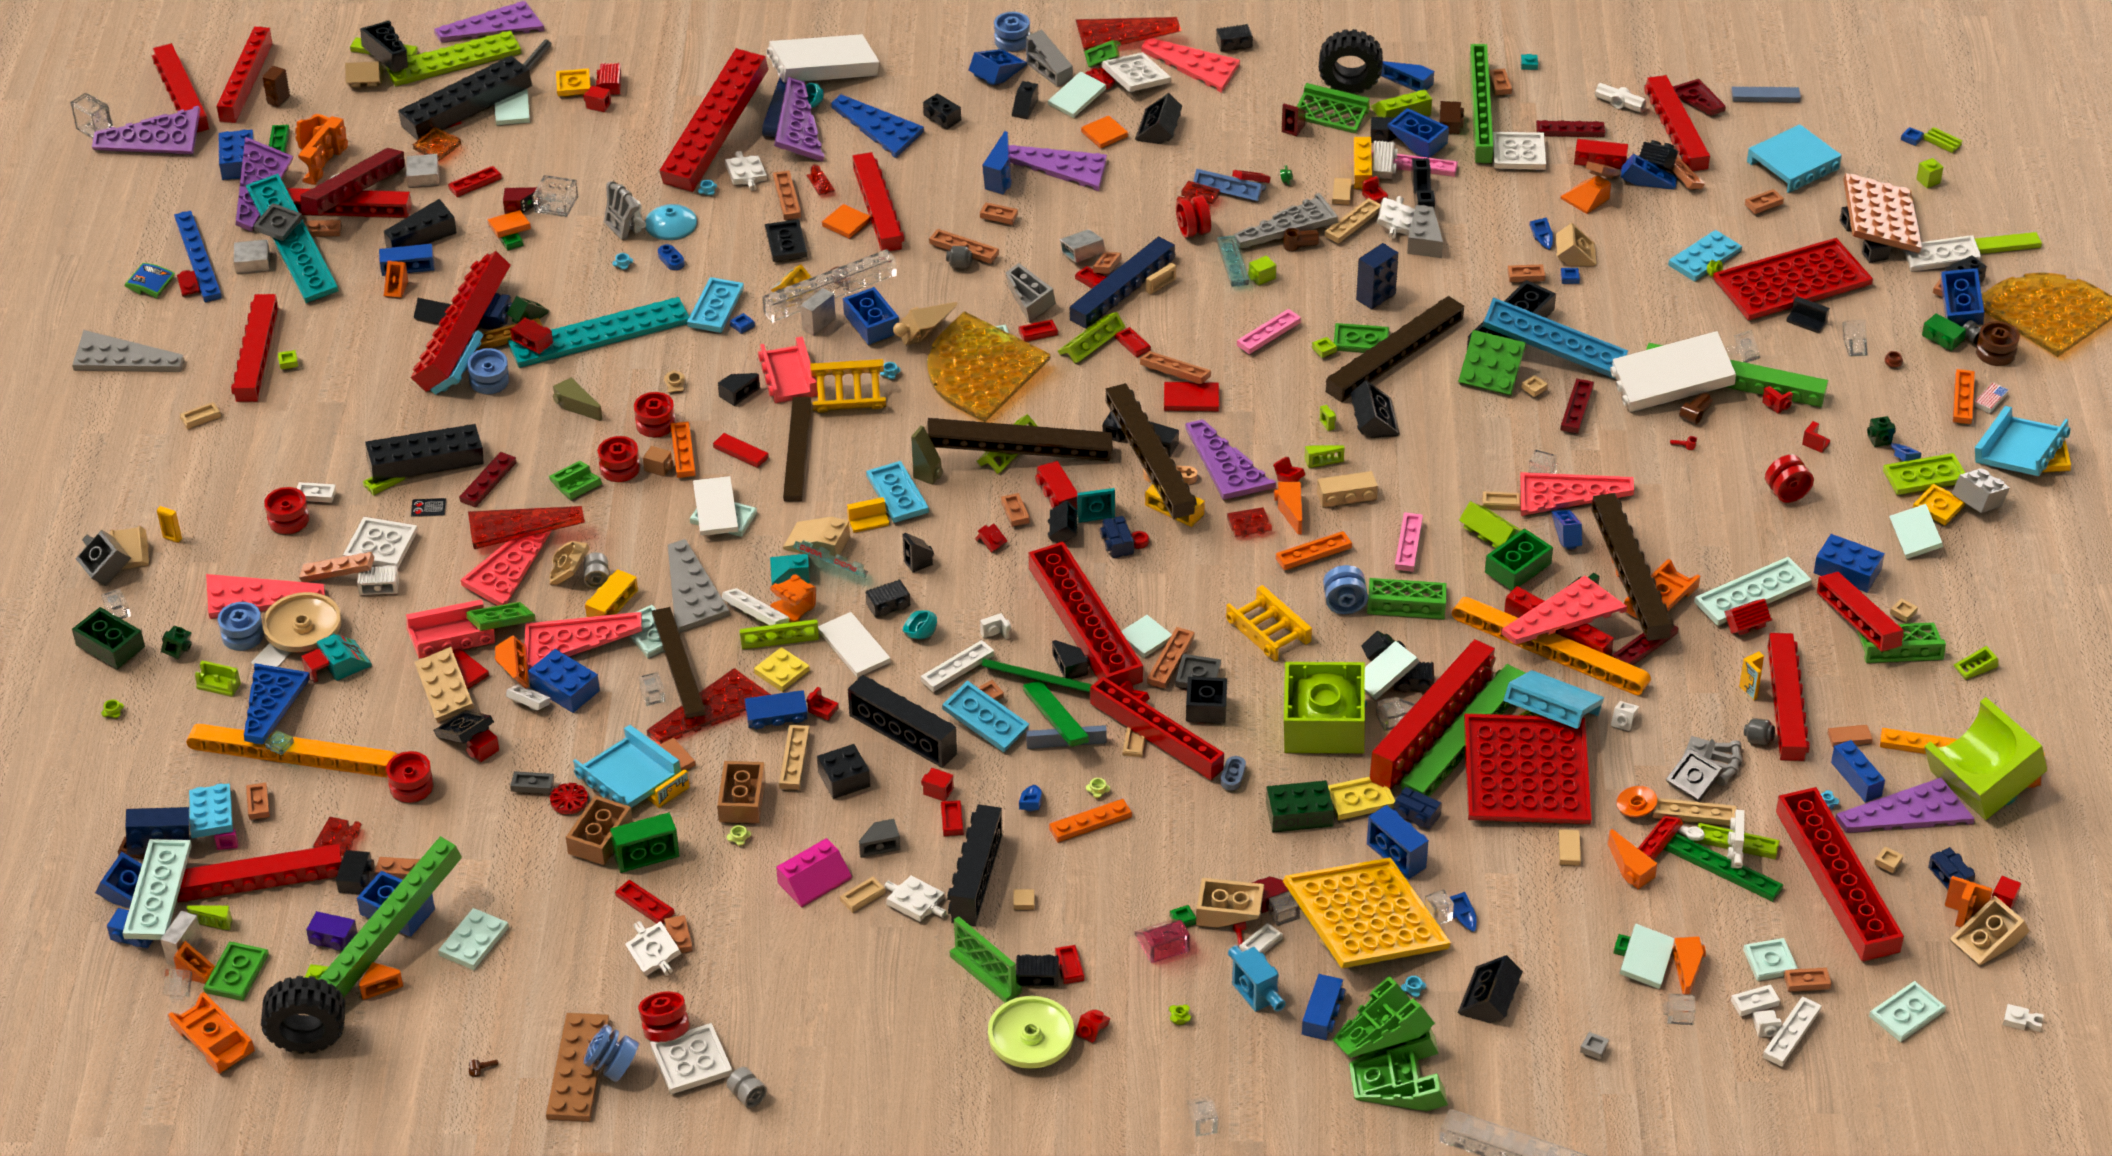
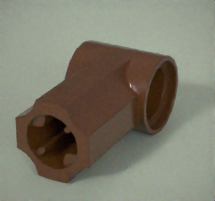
M1287 228L1284 232L1283 248L1288 251H1296L1301 246H1315L1319 244L1317 230L1299 231L1296 228Z
M1704 392L1699 394L1692 402L1684 403L1679 417L1697 425L1701 421L1704 412L1713 403L1710 394Z

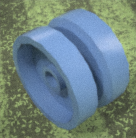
M1005 12L997 16L994 20L995 45L999 49L1009 52L1025 49L1026 37L1030 35L1029 18L1019 12Z
M485 348L474 352L469 357L468 373L472 389L482 394H495L507 387L509 372L508 361L504 353L496 349Z
M1343 565L1337 566L1325 574L1323 579L1326 604L1331 611L1338 614H1351L1361 610L1366 605L1368 594L1365 576L1360 569L1355 566Z
M235 602L224 607L218 614L217 620L223 644L229 649L236 651L254 648L263 640L264 631L261 613L254 604Z

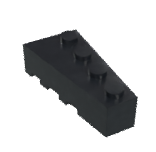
M390 20L360 28L361 45L392 72H400L402 69L408 68L407 50L402 41L399 40L398 34L395 33L394 27L391 26Z
M440 199L383 231L386 248L429 244L457 233L455 218Z

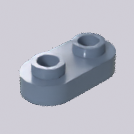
M1232 756L1226 760L1221 775V786L1224 789L1236 790L1240 787L1246 771V761L1242 757Z

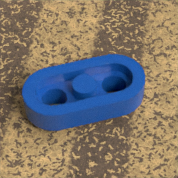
M664 244L658 248L659 259L670 270H680L684 267V257L672 245Z

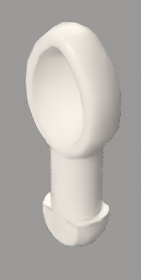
M1682 825L1677 833L1686 835L1692 841H1700L1705 837L1703 830L1699 827L1688 828Z

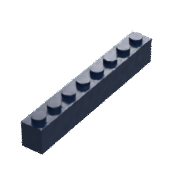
M1159 236L1073 303L1069 307L1070 321L1085 329L1094 324L1100 317L1105 315L1114 306H1117L1120 301L1146 282L1147 277L1161 270L1169 262H1172L1175 258V244Z

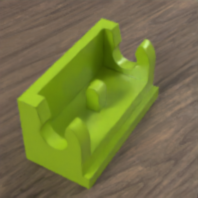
M202 660L200 663L201 673L195 672L196 688L233 697L241 684L238 668Z

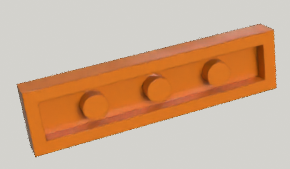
M1956 369L1953 422L1961 424L1972 423L1975 371Z
M689 421L670 423L677 478L696 476Z
M1342 531L1278 552L1275 559L1285 571L1351 549L1352 542L1345 532Z
M1120 799L1049 823V830L1057 843L1132 818V812L1124 799Z

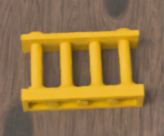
M883 359L810 363L811 376L817 378L818 401H813V411L823 413L835 409L868 407L881 409L886 406V397H880L879 374L884 372ZM862 373L871 374L873 398L862 399L860 376ZM844 374L853 375L855 399L844 400L842 381ZM826 375H833L835 377L836 400L825 401L824 377Z
M1263 585L1256 589V600L1237 610L1230 603L1226 605L1227 621L1239 629L1266 656L1275 662L1278 661L1279 648L1293 640L1298 639L1305 645L1311 642L1312 627ZM1259 606L1266 610V612L1250 621L1244 616ZM1271 617L1278 621V623L1263 631L1256 627ZM1283 628L1291 632L1276 642L1269 638V636Z

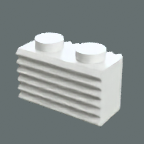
M1374 141L1372 177L1392 179V174H1396V163H1393V161L1397 159L1398 149L1395 148L1394 142Z
M396 565L394 567L375 566L370 571L358 573L357 586L359 595L398 593L399 574Z

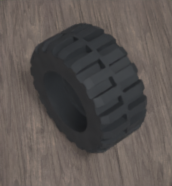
M1346 29L1342 30L1341 33L1339 31L1333 33V37L1329 36L1321 46L1318 66L1321 79L1324 80L1328 87L1331 86V89L1351 94L1355 92L1359 94L1363 93L1365 89H1371L1372 85H1376L1382 74L1383 51L1380 48L1379 42L1377 40L1374 41L1373 36L1366 35V32H1358L1356 29H1352V31ZM1344 56H1355L1362 59L1365 63L1356 68H1348L1340 65L1337 60Z
M297 976L293 979L291 977L285 978L283 982L279 981L270 987L266 995H264L261 1015L262 1032L276 1047L280 1049L285 1048L288 1052L297 1051L304 1054V1052L315 1053L319 1049L321 1051L328 1048V1045L332 1046L343 1034L345 999L342 993L333 984H327L326 980H317L312 976H309V978H303V976Z

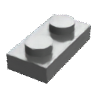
M514 771L510 785L511 792L551 794L555 780L554 774Z

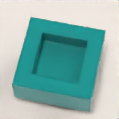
M1521 54V70H1538V55Z

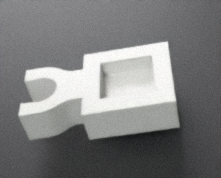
M2007 1004L2003 1025L2025 1030L2026 1026L2040 1032L2044 1015L2039 1013L2029 1014V1009Z

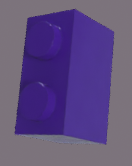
M316 911L306 929L310 944L342 951L358 933L354 919Z

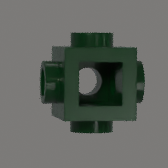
M1888 416L1870 419L1867 434L1873 446L1891 445L1893 435L1896 432L1895 424L1891 422Z
M174 625L162 637L161 652L179 659L185 651L188 652L191 648L192 641H190L192 632Z

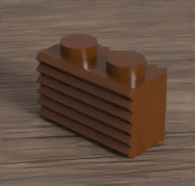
M271 66L270 70L262 75L267 104L280 107L290 97L287 73L283 68Z
M1441 101L1440 123L1449 127L1450 134H1460V128H1463L1464 108H1461V102Z

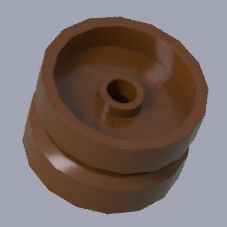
M1993 321L1984 324L1980 329L1976 348L1978 358L1982 362L1993 366H2005L2012 363L2016 357L2020 338L2019 331L2013 325L2006 322Z

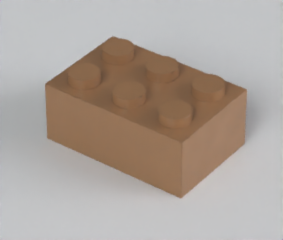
M724 761L717 804L719 822L760 823L766 781L764 762Z
M595 795L566 836L568 854L605 865L613 854L610 828L632 823L631 807Z

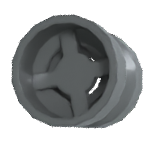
M1970 320L1963 326L1966 329L1965 338H1969L1970 342L1977 345L1981 327H1978L1977 323Z

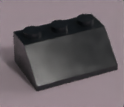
M1167 93L1148 106L1144 111L1135 140L1162 144L1166 140H1171L1174 136V130L1178 125V118L1181 116L1182 105L1170 93Z
M1367 380L1351 392L1352 405L1355 411L1354 415L1358 423L1357 428L1362 434H1366L1370 438L1393 437L1400 434L1391 397Z
M1507 955L1476 966L1458 1013L1486 1023L1503 1020L1508 1014L1509 1006L1514 999V993L1520 983L1523 971Z

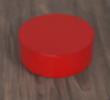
M1136 531L1131 534L1134 540V548L1142 549L1148 546L1149 536L1147 533Z

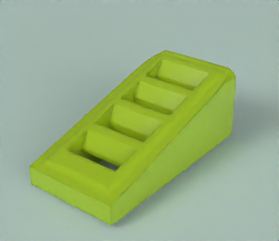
M1344 445L1305 446V462L1308 468L1344 462L1345 447Z
M1987 646L1954 664V668L1965 680L1999 666L1998 658ZM1962 667H1966L1969 671L1965 672Z
M187 906L188 913L198 915L197 919L200 925L230 930L232 916L229 906Z

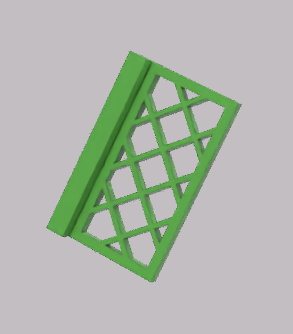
M1306 83L1304 93L1297 107L1307 110L1308 113L1305 114L1306 122L1356 134L1365 114H1368L1370 110V98ZM1305 99L1314 102L1306 104ZM1323 103L1329 106L1322 108L1320 104ZM1314 106H1317L1319 108L1318 110L1311 112V110L1309 109ZM1339 107L1345 110L1338 112L1336 108ZM1333 109L1335 113L1327 116L1325 112ZM1356 111L1360 112V114L1354 116L1352 112ZM1321 113H1322V115L1324 116L1323 118H1320V119L1315 118V115H1318V114H1321ZM1349 113L1351 117L1343 120L1341 116ZM1336 117L1340 120L1338 122H1331V119ZM1354 121V127L1347 126L1346 123Z
M1370 578L1367 614L1445 619L1447 583ZM1374 585H1381L1383 587L1377 588ZM1389 590L1392 593L1386 594L1385 591ZM1407 591L1411 593L1408 596L1404 594ZM1428 593L1430 596L1426 597L1423 594Z
M1935 623L1898 624L1904 631H1910L1911 633L1904 632L1902 646L1883 652L1856 630L1865 652L1864 659L1866 663L1944 660L1946 643L1944 639L1940 638ZM1923 630H1931V632L1927 633ZM1916 635H1919V636H1922L1923 638L1920 639V638H1917V637H1915V636H1916Z
M959 916L955 918V948L950 950V957L1004 1003L1021 994L1022 987L1016 983V964Z

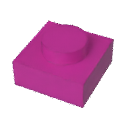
M233 829V832L214 835L217 850L238 848L235 829Z

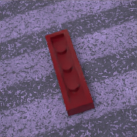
M1536 120V133H1544V136L1605 137L1604 122Z
M1576 378L1561 423V431L1579 433L1594 388L1593 381Z
M500 452L459 496L460 502L476 508L517 463L516 457Z
M1673 624L1670 638L1647 641L1643 632L1612 654L1611 657L1634 665L1678 634L1679 628Z

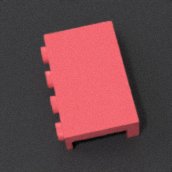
M803 336L796 337V346L766 351L764 344H760L761 351H758L759 362H763L761 367L762 372L766 373L765 382L766 385H770L768 386L769 396H773L775 403L792 401L793 397L818 396L817 381L815 376H811V362Z
M482 599L406 614L407 631L418 658H425L449 647L452 650L459 648L464 650L495 643L494 628L480 631L466 616L468 611L484 608Z

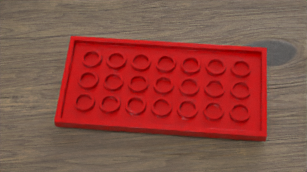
M1837 238L1713 273L1714 281L1748 321L1793 308V301L1796 296L1813 302L1873 283V278Z

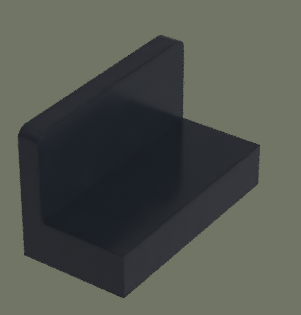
M1796 296L1793 301L1792 312L1787 317L1786 322L1815 333H1820L1828 321L1830 308Z
M418 298L414 318L439 324L440 320L446 315L445 311L452 304Z

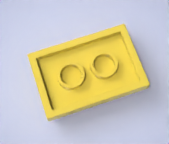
M1370 777L1328 785L1337 820L1375 813L1386 805L1393 809L1395 799L1388 787H1382L1371 782Z

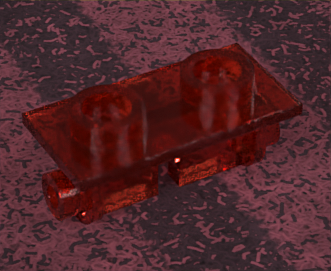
M812 165L810 169L811 174L806 176L818 195L834 192L835 189L824 172L821 171L820 166Z

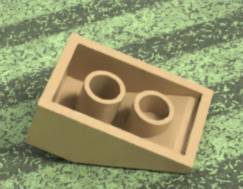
M831 516L797 522L783 549L835 561V559L839 558L850 538L849 521ZM801 545H805L804 550L800 549ZM806 547L816 550L817 554L821 552V557L820 554L817 556L811 554L810 551L806 552Z
M1202 878L1196 909V925L1218 928L1258 919L1264 884Z
M1994 896L1950 938V941L1981 966L2014 947L2030 930L2020 916Z

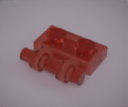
M1188 181L1181 190V196L1177 197L1176 202L1183 199L1191 201V198L1202 195L1207 203L1213 205L1220 195V189Z
M1264 507L1227 513V520L1231 530L1234 532V537L1242 536V538H1245L1251 534L1258 533L1263 535L1265 532L1272 531V526L1268 524V517Z
M330 816L313 844V848L339 844L341 855L344 856L345 850H351L353 840L359 836L362 824L355 821L353 826H350L349 820Z

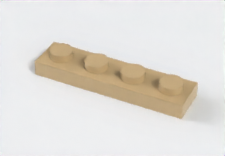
M1368 198L1340 219L1338 223L1325 231V237L1339 244L1377 215L1381 204Z
M789 725L779 781L780 789L800 790L810 732L809 726Z
M1657 798V806L1653 810V818L1662 819L1665 815L1681 818L1682 821L1730 826L1731 818H1735L1736 806Z

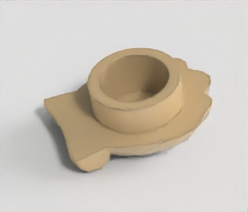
M673 370L664 376L669 393L684 391L685 376L683 373Z

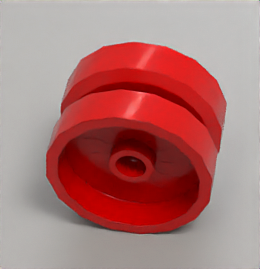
M1202 195L1191 198V201L1183 199L1176 202V218L1180 232L1185 238L1195 236L1196 232L1201 235L1211 231V215L1208 204Z
M648 392L636 399L634 413L638 432L652 438L669 434L671 432L670 423H676L673 399L661 392Z
M614 436L604 440L599 445L597 450L601 475L606 480L625 482L633 479L639 473V451L637 443L633 439L626 436Z
M1785 455L1778 458L1765 472L1767 485L1783 503H1791L1803 498L1811 490L1814 483L1813 474L1796 455Z
M281 487L273 490L265 498L264 506L271 530L280 534H292L302 530L308 524L309 512L306 496L301 490L293 487Z
M407 751L395 755L388 761L386 773L390 793L395 799L407 803L418 802L432 792L434 787L430 761L426 755L420 752Z
M672 991L659 992L646 997L640 1002L638 1006L639 1015L642 1021L644 1036L648 1040L667 1042L683 1036L689 1030L690 1023L683 995Z

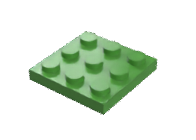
M1473 330L1458 382L1512 396L1526 343Z

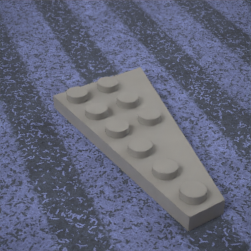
M1317 193L1315 198L1311 200L1305 199L1301 205H1293L1273 215L1269 221L1264 219L1260 221V225L1256 227L1250 226L1234 234V240L1240 249L1248 248L1252 245L1263 244L1274 239H1282L1287 228L1308 231L1323 226H1331L1334 223H1338V216L1322 195Z
M83 330L72 366L73 370L181 372L184 357L182 354Z
M686 539L668 544L674 619L679 633L730 616L728 607Z

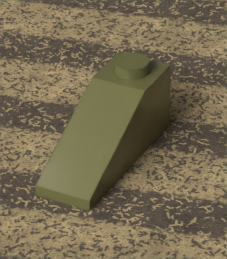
M572 377L553 386V399L556 404H559L565 410L598 421L602 420L601 405Z
M920 425L911 436L913 478L933 485L937 479L941 478L943 473L941 458L924 426Z

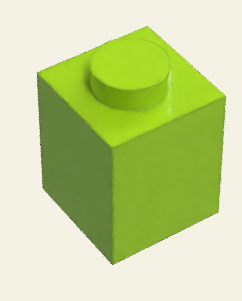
M1934 158L1920 162L1916 180L1926 188L1940 184L1944 167Z
M1266 255L1249 262L1248 276L1259 286L1276 279L1277 265Z

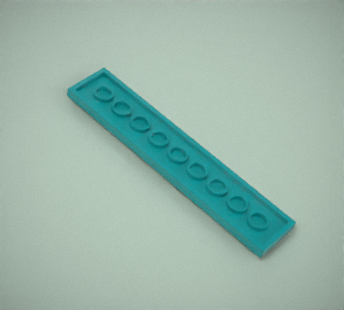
M279 174L246 185V189L260 216L265 213L272 203L298 212ZM301 220L284 242L271 237L305 303L339 291L303 220Z
M675 297L551 329L553 344L540 354L512 340L508 341V345L518 368L686 325L689 315L680 298Z

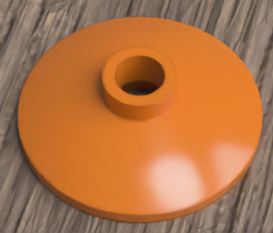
M1633 786L1623 790L1618 795L1616 804L1622 814L1629 817H1642L1651 813L1656 808L1658 800L1656 793L1652 789L1645 786Z

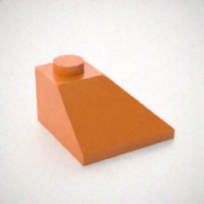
M1594 176L1563 194L1561 199L1588 214L1610 199L1611 182L1601 176Z

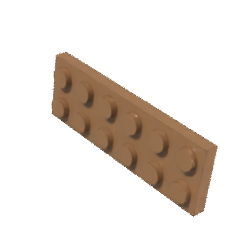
M566 1013L546 1111L547 1120L590 1122L600 1069L595 1071L593 1070V1064L588 1067L584 1065L583 1061L594 1036L604 1025H609V1015Z

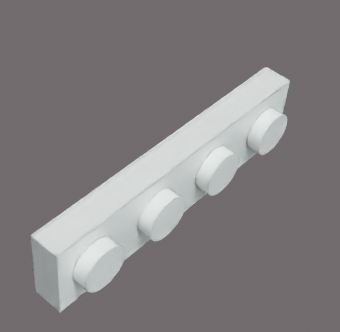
M737 588L725 591L722 594L724 601L728 602L731 606L741 609L742 612L752 615L758 621L768 625L789 623L790 617Z
M981 640L923 674L921 682L932 692H935L982 664L983 659L992 658L994 650Z
M1802 996L1763 1052V1058L1782 1067L1820 1013L1822 1005Z

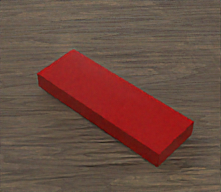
M494 166L451 182L448 184V187L456 197L501 180L502 174Z
M723 433L713 442V448L756 468L769 458L768 452L726 433Z
M1664 815L1638 849L1654 861L1683 825L1682 819Z
M630 879L615 891L616 897L656 924L660 921L662 924L665 923L664 919L671 918L675 914L672 907Z

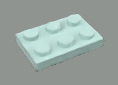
M473 908L439 948V956L475 970L508 930V922Z

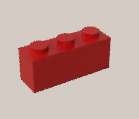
M1577 139L1574 165L1586 166L1587 162H1593L1621 170L1627 161L1628 144Z
M1055 461L1038 466L1035 480L1037 485L1042 487L1044 496L1050 500L1052 509L1062 502L1064 503V501H1068L1077 509L1078 492L1059 462Z

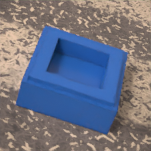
M1911 127L1901 135L1902 141L1914 146L1924 138L1923 132Z
M1561 268L1562 284L1580 283L1579 268Z
M743 313L730 320V326L742 334L755 327V321Z

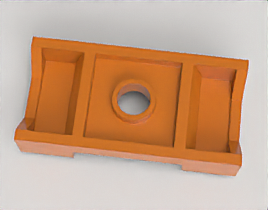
M331 116L299 153L298 158L308 165L309 170L308 174L302 179L304 183L316 185L323 177L322 168L334 154L340 156L347 149L346 127L342 118Z
M1667 559L1651 575L1655 579L1657 591L1661 592L1662 603L1666 604L1667 611L1684 596L1689 597L1699 587L1700 575L1697 574L1691 578L1684 576L1676 571L1670 559ZM1627 597L1624 600V604L1627 606L1626 613L1637 618L1630 599Z
M205 992L199 995L196 1005L180 1015L173 1012L168 1014L171 1026L182 1037L186 1036L205 1055L207 1063L218 1074L255 1051L252 1039ZM208 1028H216L212 1032H206Z

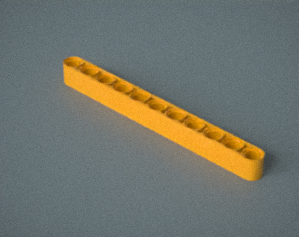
M1469 597L1461 598L1452 610V616L1457 621L1512 643L1502 635V628L1518 619L1517 617ZM1544 633L1538 635L1537 639L1516 645L1633 695L1642 694L1651 681V676L1645 670L1556 633L1550 635Z
M195 724L186 740L188 747L198 751L386 778L388 761L397 755V753L388 750L270 734L264 744H254L244 741V730L206 724Z

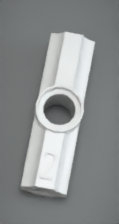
M1599 83L1595 91L1597 98L1610 102L1617 109L1625 107L1642 113L1647 103L1645 98L1631 94L1625 87L1616 89Z

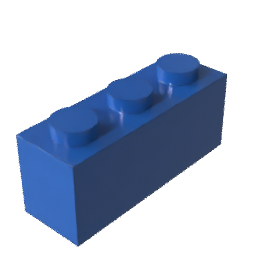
M432 244L379 249L382 276L386 275L387 261L405 262L407 273L435 270Z
M804 690L745 698L748 728L760 729L766 725L780 726L787 722L801 723L807 720Z
M1849 740L1834 746L1831 763L1861 799L1866 803L1881 797L1885 779L1853 741Z
M1318 974L1302 1020L1301 1035L1327 1040L1329 1032L1333 1033L1335 1027L1334 1017L1339 1016L1341 1007L1339 1002L1344 1001L1346 989L1343 988V979Z

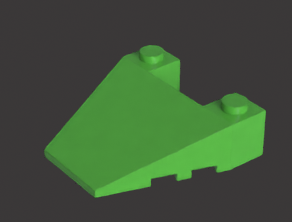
M1388 976L1369 994L1371 999L1367 1004L1359 1006L1357 1009L1359 1013L1353 1021L1349 1019L1332 1040L1351 1058L1419 1038L1426 1034L1435 1022L1415 999L1410 1000L1401 987Z
M1432 1029L1419 1038L1365 1053L1350 1062L1349 1067L1355 1100L1423 1111L1447 1106L1445 1087L1438 1074L1421 1078L1418 1060L1439 1054L1436 1037Z

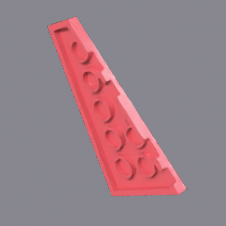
M1148 37L1141 48V52L1155 59L1164 60L1168 66L1174 65L1178 71L1196 80L1201 79L1205 81V85L1209 87L1214 86L1221 93L1240 65L1239 59Z
M1520 473L1521 516L1592 503L1593 496L1615 493L1617 498L1634 494L1633 477Z
M540 517L535 518L460 580L461 586L497 606L507 604L552 532V524Z
M206 574L208 614L210 619L218 618V614L224 607L235 602L252 603L262 612L267 611L279 599L291 594L312 592L325 595L324 584Z
M1584 575L1502 628V635L1517 645L1537 639L1538 635L1544 633L1550 635L1558 629L1564 628V630L1574 628L1590 623L1598 617H1610L1612 613L1618 611L1619 613H1624L1627 611V606Z
M641 612L526 623L528 670L554 649L570 657L642 632Z

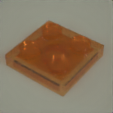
M435 127L413 144V150L424 155L437 154L438 161H440L461 145V139Z

